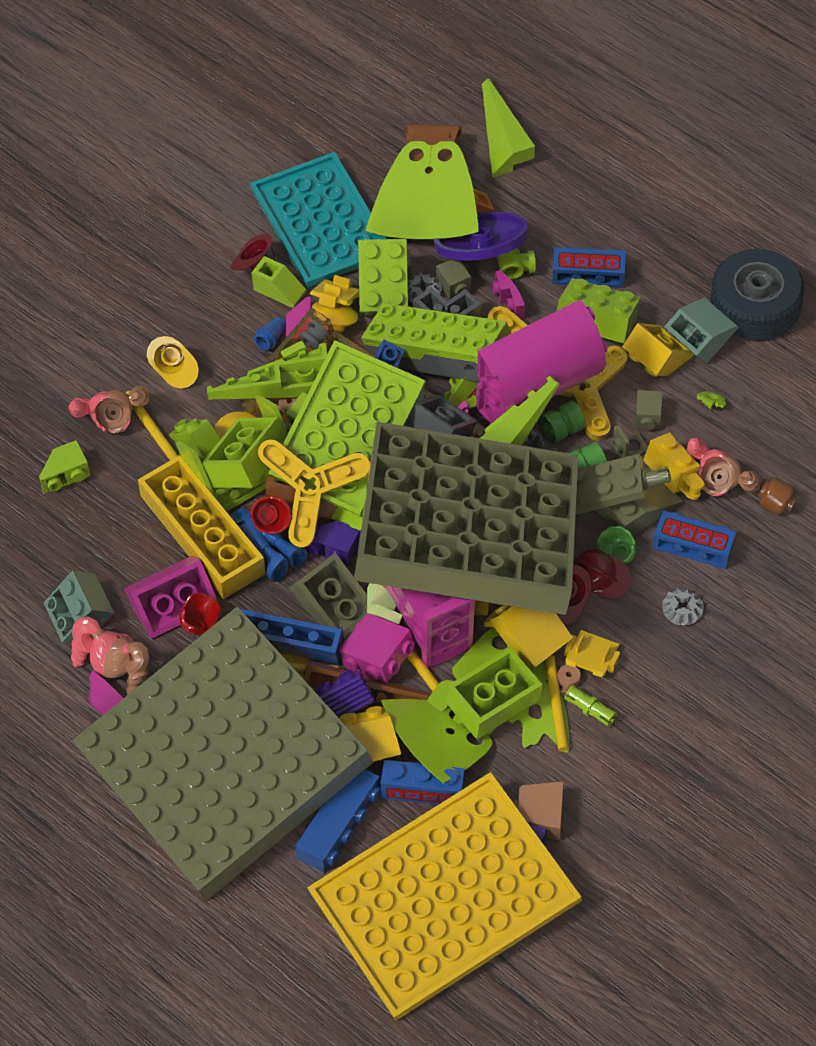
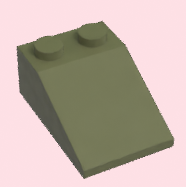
M663 483L651 486L649 490H645V498L595 511L609 526H621L629 530L632 536L658 521L663 511L672 512L683 505V500L676 493L673 494Z
M336 553L327 557L288 587L303 608L321 625L342 629L345 640L352 634L356 624L367 614V594L359 583L354 580L353 575Z

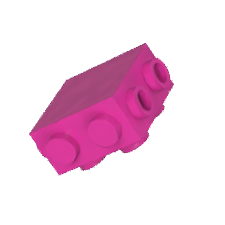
M367 613L356 624L349 638L342 643L339 652L343 665L348 670L352 669L354 672L356 669H359L362 674H365L372 680L388 683L392 676L397 674L405 658L413 652L415 643L410 629Z

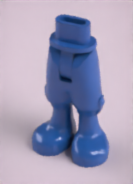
M240 508L230 515L261 555L267 559V576L273 582H278L285 577L288 571V564L293 568H298L306 561L308 552L305 548H299L293 543L284 540L282 532L275 534L260 532L253 524L250 512L244 508ZM271 546L277 547L284 556L272 549Z

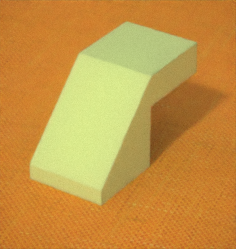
M369 583L367 588V613L399 624L402 614L394 611L396 605L387 589L379 584Z

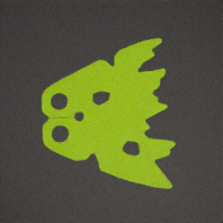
M495 628L488 630L454 665L452 672L456 679L461 678L509 648L507 646L503 650H498L493 647L492 639L500 636ZM544 660L535 668L530 669L543 684L540 700L535 703L541 707L542 717L540 719L530 717L528 707L509 719L512 724L516 720L522 722L523 748L528 747L530 744L536 745L543 734H546L557 745L549 686L546 683L547 672ZM445 680L440 682L427 699V702L441 712L448 707V704L445 702L447 686L454 681ZM560 690L567 741L569 747L570 734L568 727V718L564 699ZM455 714L453 720L458 724H462L463 722Z

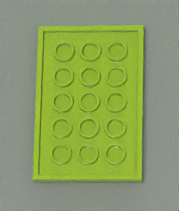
M334 340L283 446L311 469L355 453L365 455L370 461L376 423L382 422L405 426L426 381ZM270 469L268 473L269 476L287 483L283 478H281L272 469ZM368 475L361 480L322 494L321 499L361 517L364 510ZM300 476V479L306 484V491L308 489H316L317 486L314 484L316 479L313 478L310 481Z

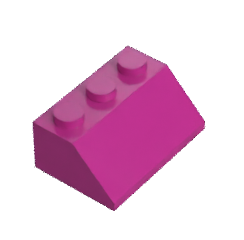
M190 556L124 588L134 613L150 639L180 625V610L187 597L192 593H203L217 600L201 560L194 556Z

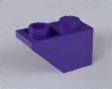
M337 520L317 527L313 543L305 547V549L312 555H320L326 558L336 553L344 565L349 566L358 550L361 531Z

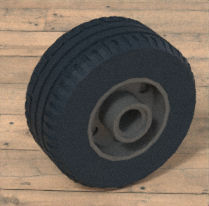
M766 249L743 250L726 258L716 269L712 281L710 302L739 327L733 333L734 335L748 340L772 339L786 333L797 322L803 303L804 280L797 267L779 253Z

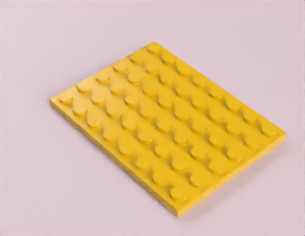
M491 772L307 887L309 893L395 1021L582 901L581 895Z

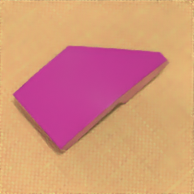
M306 297L286 314L287 339H300L299 334L308 329V324L311 321V297Z
M96 672L90 673L88 702L103 716L124 698Z

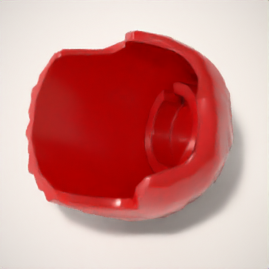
M267 495L259 498L253 504L250 511L255 527L260 532L268 534L281 533L289 527L290 520L292 519V512L288 502L278 496Z
M192 593L187 597L180 610V625L186 633L193 636H201L218 622L221 606L211 596L203 593Z

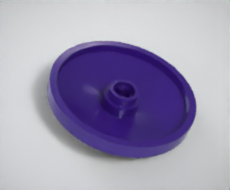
M508 212L477 213L478 232L459 237L434 239V244L438 254L453 260L468 261L492 258L521 246L529 237L528 223L522 216Z

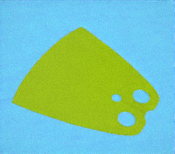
M412 141L405 145L395 159L380 188L365 231L382 236L405 239L452 238L478 232V219L472 181L459 146L451 141H441L435 145H428L424 141ZM418 148L423 151V158L416 162L410 160L409 153L413 149ZM442 149L451 150L452 158L445 162L438 159L439 151ZM432 167V173L427 174L425 168Z

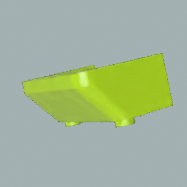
M261 395L255 396L262 416L278 417L287 436L288 432L277 405ZM180 440L176 442L181 457L225 511L231 510L266 489L267 476L271 477L268 474L270 468L264 472L253 488H213L202 466V462L206 457L198 456L194 449Z

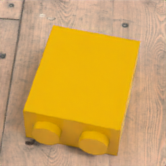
M501 605L495 610L497 615L490 619V622L507 646L514 650L529 669L538 666L573 638L556 613Z

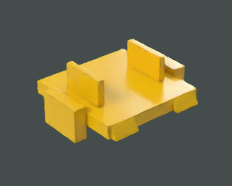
M334 275L333 281L325 279L310 294L320 297L319 304L335 308L337 303L350 306L353 303L352 300L356 297L359 298V289L352 287L350 279Z
M580 630L578 636L572 635L573 638L565 647L566 665L574 668L576 666L583 668L601 678L605 676L607 670L611 673L614 672L620 658V652L617 651L619 648L618 643Z

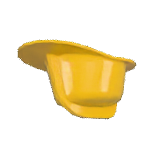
M162 336L154 339L148 346L147 358L149 364L167 383L180 389L194 384L199 372L198 363L181 342L173 337Z

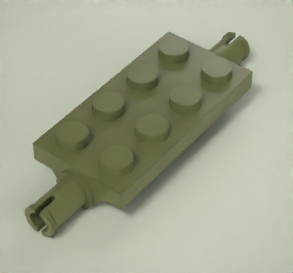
M640 453L580 468L577 473L575 515L645 498V490H649L651 486L671 482L670 470L668 466H665L664 468L646 472L643 469V460Z

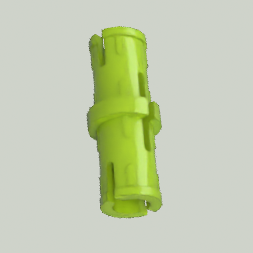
M574 685L568 689L564 699L583 710V714L586 716L591 715L607 727L614 722L617 712L600 703L597 697L587 695Z

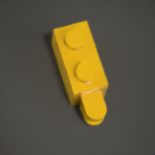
M670 432L650 440L643 461L651 470L668 466L671 473V482L664 484L673 494L682 491L687 498L697 500L701 494L700 490L704 487V481L697 475L700 465Z

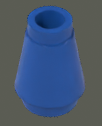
M276 317L255 332V344L262 350L274 348L286 328V322L282 318Z

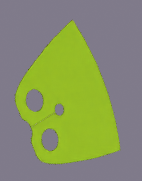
M381 700L401 740L419 762L442 783L451 779L444 770H455L453 767L464 768L465 771L484 756L492 746V740L488 734L481 737V744H471L466 738L467 734L471 732L463 723L458 724L450 718L449 712L452 709L449 706L441 712L427 702V700ZM451 728L455 733L450 735L446 732V729Z

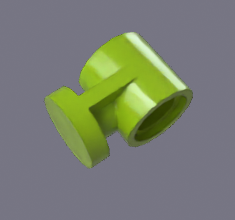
M516 248L508 253L497 256L499 270L511 280L520 278L524 271H528V274H535L536 263L533 250H527L526 253L520 254V250Z

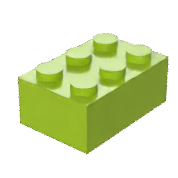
M407 239L358 240L360 316H375L383 303L408 307Z
M572 278L559 298L557 311L581 299L586 307L589 306L595 314L594 322L600 336L625 343L637 321L641 297L629 291H618L611 289L607 285H596L588 283L584 279Z
M278 417L237 418L202 462V466L213 488H253L264 472L269 469L260 460L258 448L266 440H275L283 445L287 437Z
M509 647L447 686L445 702L473 736L479 739L538 702L543 684L514 650Z

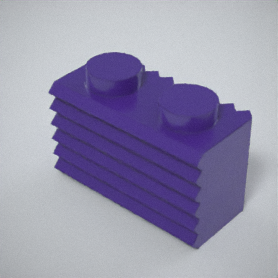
M352 669L347 670L339 675L337 681L331 684L324 682L315 689V693L338 718L346 713H355L375 702L374 694L359 669H356L354 672Z

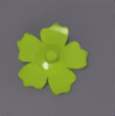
M709 391L697 394L696 398L702 400L709 409H712L713 405L722 408L726 406V399L719 394Z

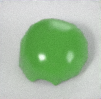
M610 526L601 532L596 542L598 550L621 560L625 565L633 561L637 552L634 537L629 530L621 526Z

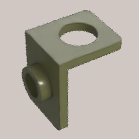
M619 425L614 426L612 445L622 458L639 453L640 456L646 454L648 446L638 432L625 436ZM629 442H638L640 444V449L637 451H630Z

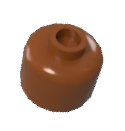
M773 478L771 481L766 480L757 496L760 498V506L776 515H781L784 510L790 512L797 499L793 497L794 487L779 478Z

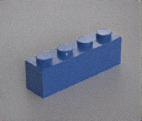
M241 609L279 653L339 665L341 658L339 650L345 641L342 629Z
M366 769L363 770L322 805L295 846L297 859L324 873L329 865L333 866L336 863L342 845H347L350 842L354 833V827L357 823L363 822L368 812V806L371 802H376L380 796L379 776Z

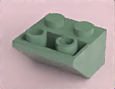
M705 297L680 308L664 326L706 364L739 328Z
M72 570L44 601L46 610L62 643L73 640V624L80 617H91L102 627L114 614L95 573Z

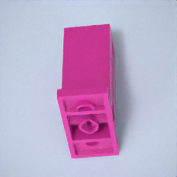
M385 586L422 650V661L428 669L459 656L472 647L475 600Z

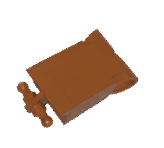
M405 124L406 142L408 144L412 141H424L428 145H435L441 141H451L459 146L462 126ZM418 148L413 149L409 153L410 160L415 162L421 160L424 156L423 151ZM442 149L438 153L440 161L445 162L452 158V151L449 149ZM432 167L425 168L427 174L432 173Z

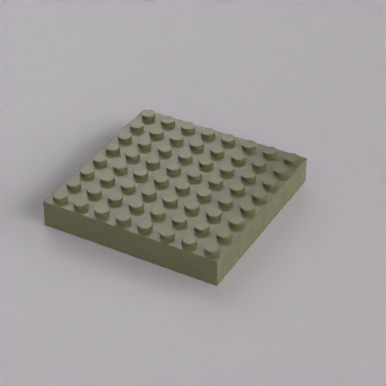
M377 422L372 445L354 580L566 615L572 592L578 455Z
M238 607L223 617L72 740L82 755L205 901L209 900L373 763L368 750Z

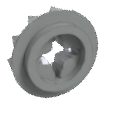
M421 272L417 276H410L408 280V300L413 303V299L423 293L420 288L421 284H424L426 290L432 287L441 295L442 284L439 283L438 277H432L431 273L423 275Z
M677 588L674 592H668L662 604L665 617L677 625H690L697 622L701 618L704 609L703 601L699 598L698 593L691 592L689 588L686 590ZM679 602L682 604L688 602V609L684 607L678 609Z

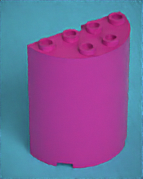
M580 299L478 350L477 376L480 383L477 384L476 408L481 415L490 423H493L513 405L518 407L529 398L527 394L530 391L534 390L536 392L548 382L546 379L548 376L555 378L560 384L553 394V398L600 374L606 366L605 353L608 349L604 340L601 339L599 330L594 322L595 314L589 306L586 307Z

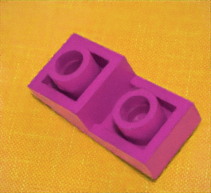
M500 270L496 271L495 281H492L494 296L498 295L500 304L507 303V308L521 320H524L525 304L520 292L507 275Z

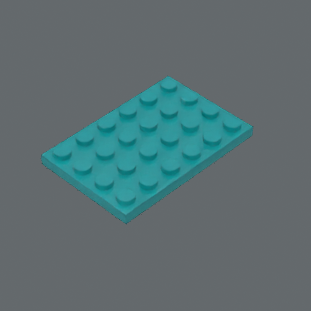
M335 152L250 183L251 191L306 288L317 285L325 279L330 280L334 278V275L340 276L359 269L358 240L386 239L385 236L365 231L371 212Z

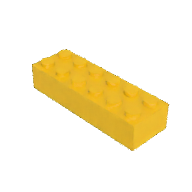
M180 455L138 479L141 498L189 557L194 556L201 560L210 584L223 600L266 574L264 557Z

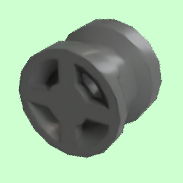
M313 320L309 322L308 329L299 334L300 340L312 350L318 349L319 344L330 336L323 326Z

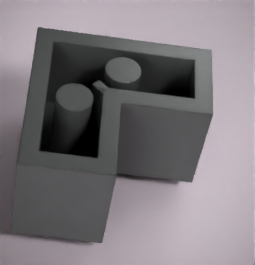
M430 287L413 299V308L481 317V303L466 289L446 301L437 291Z

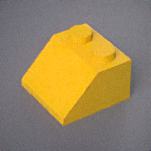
M637 323L622 346L629 352L627 355L632 360L638 363L641 362L646 366L645 371L654 377L669 376L694 355L691 350L661 325Z
M371 707L366 712L358 714L346 713L339 718L368 750L373 761L401 755L391 717L388 712L386 713L384 707Z

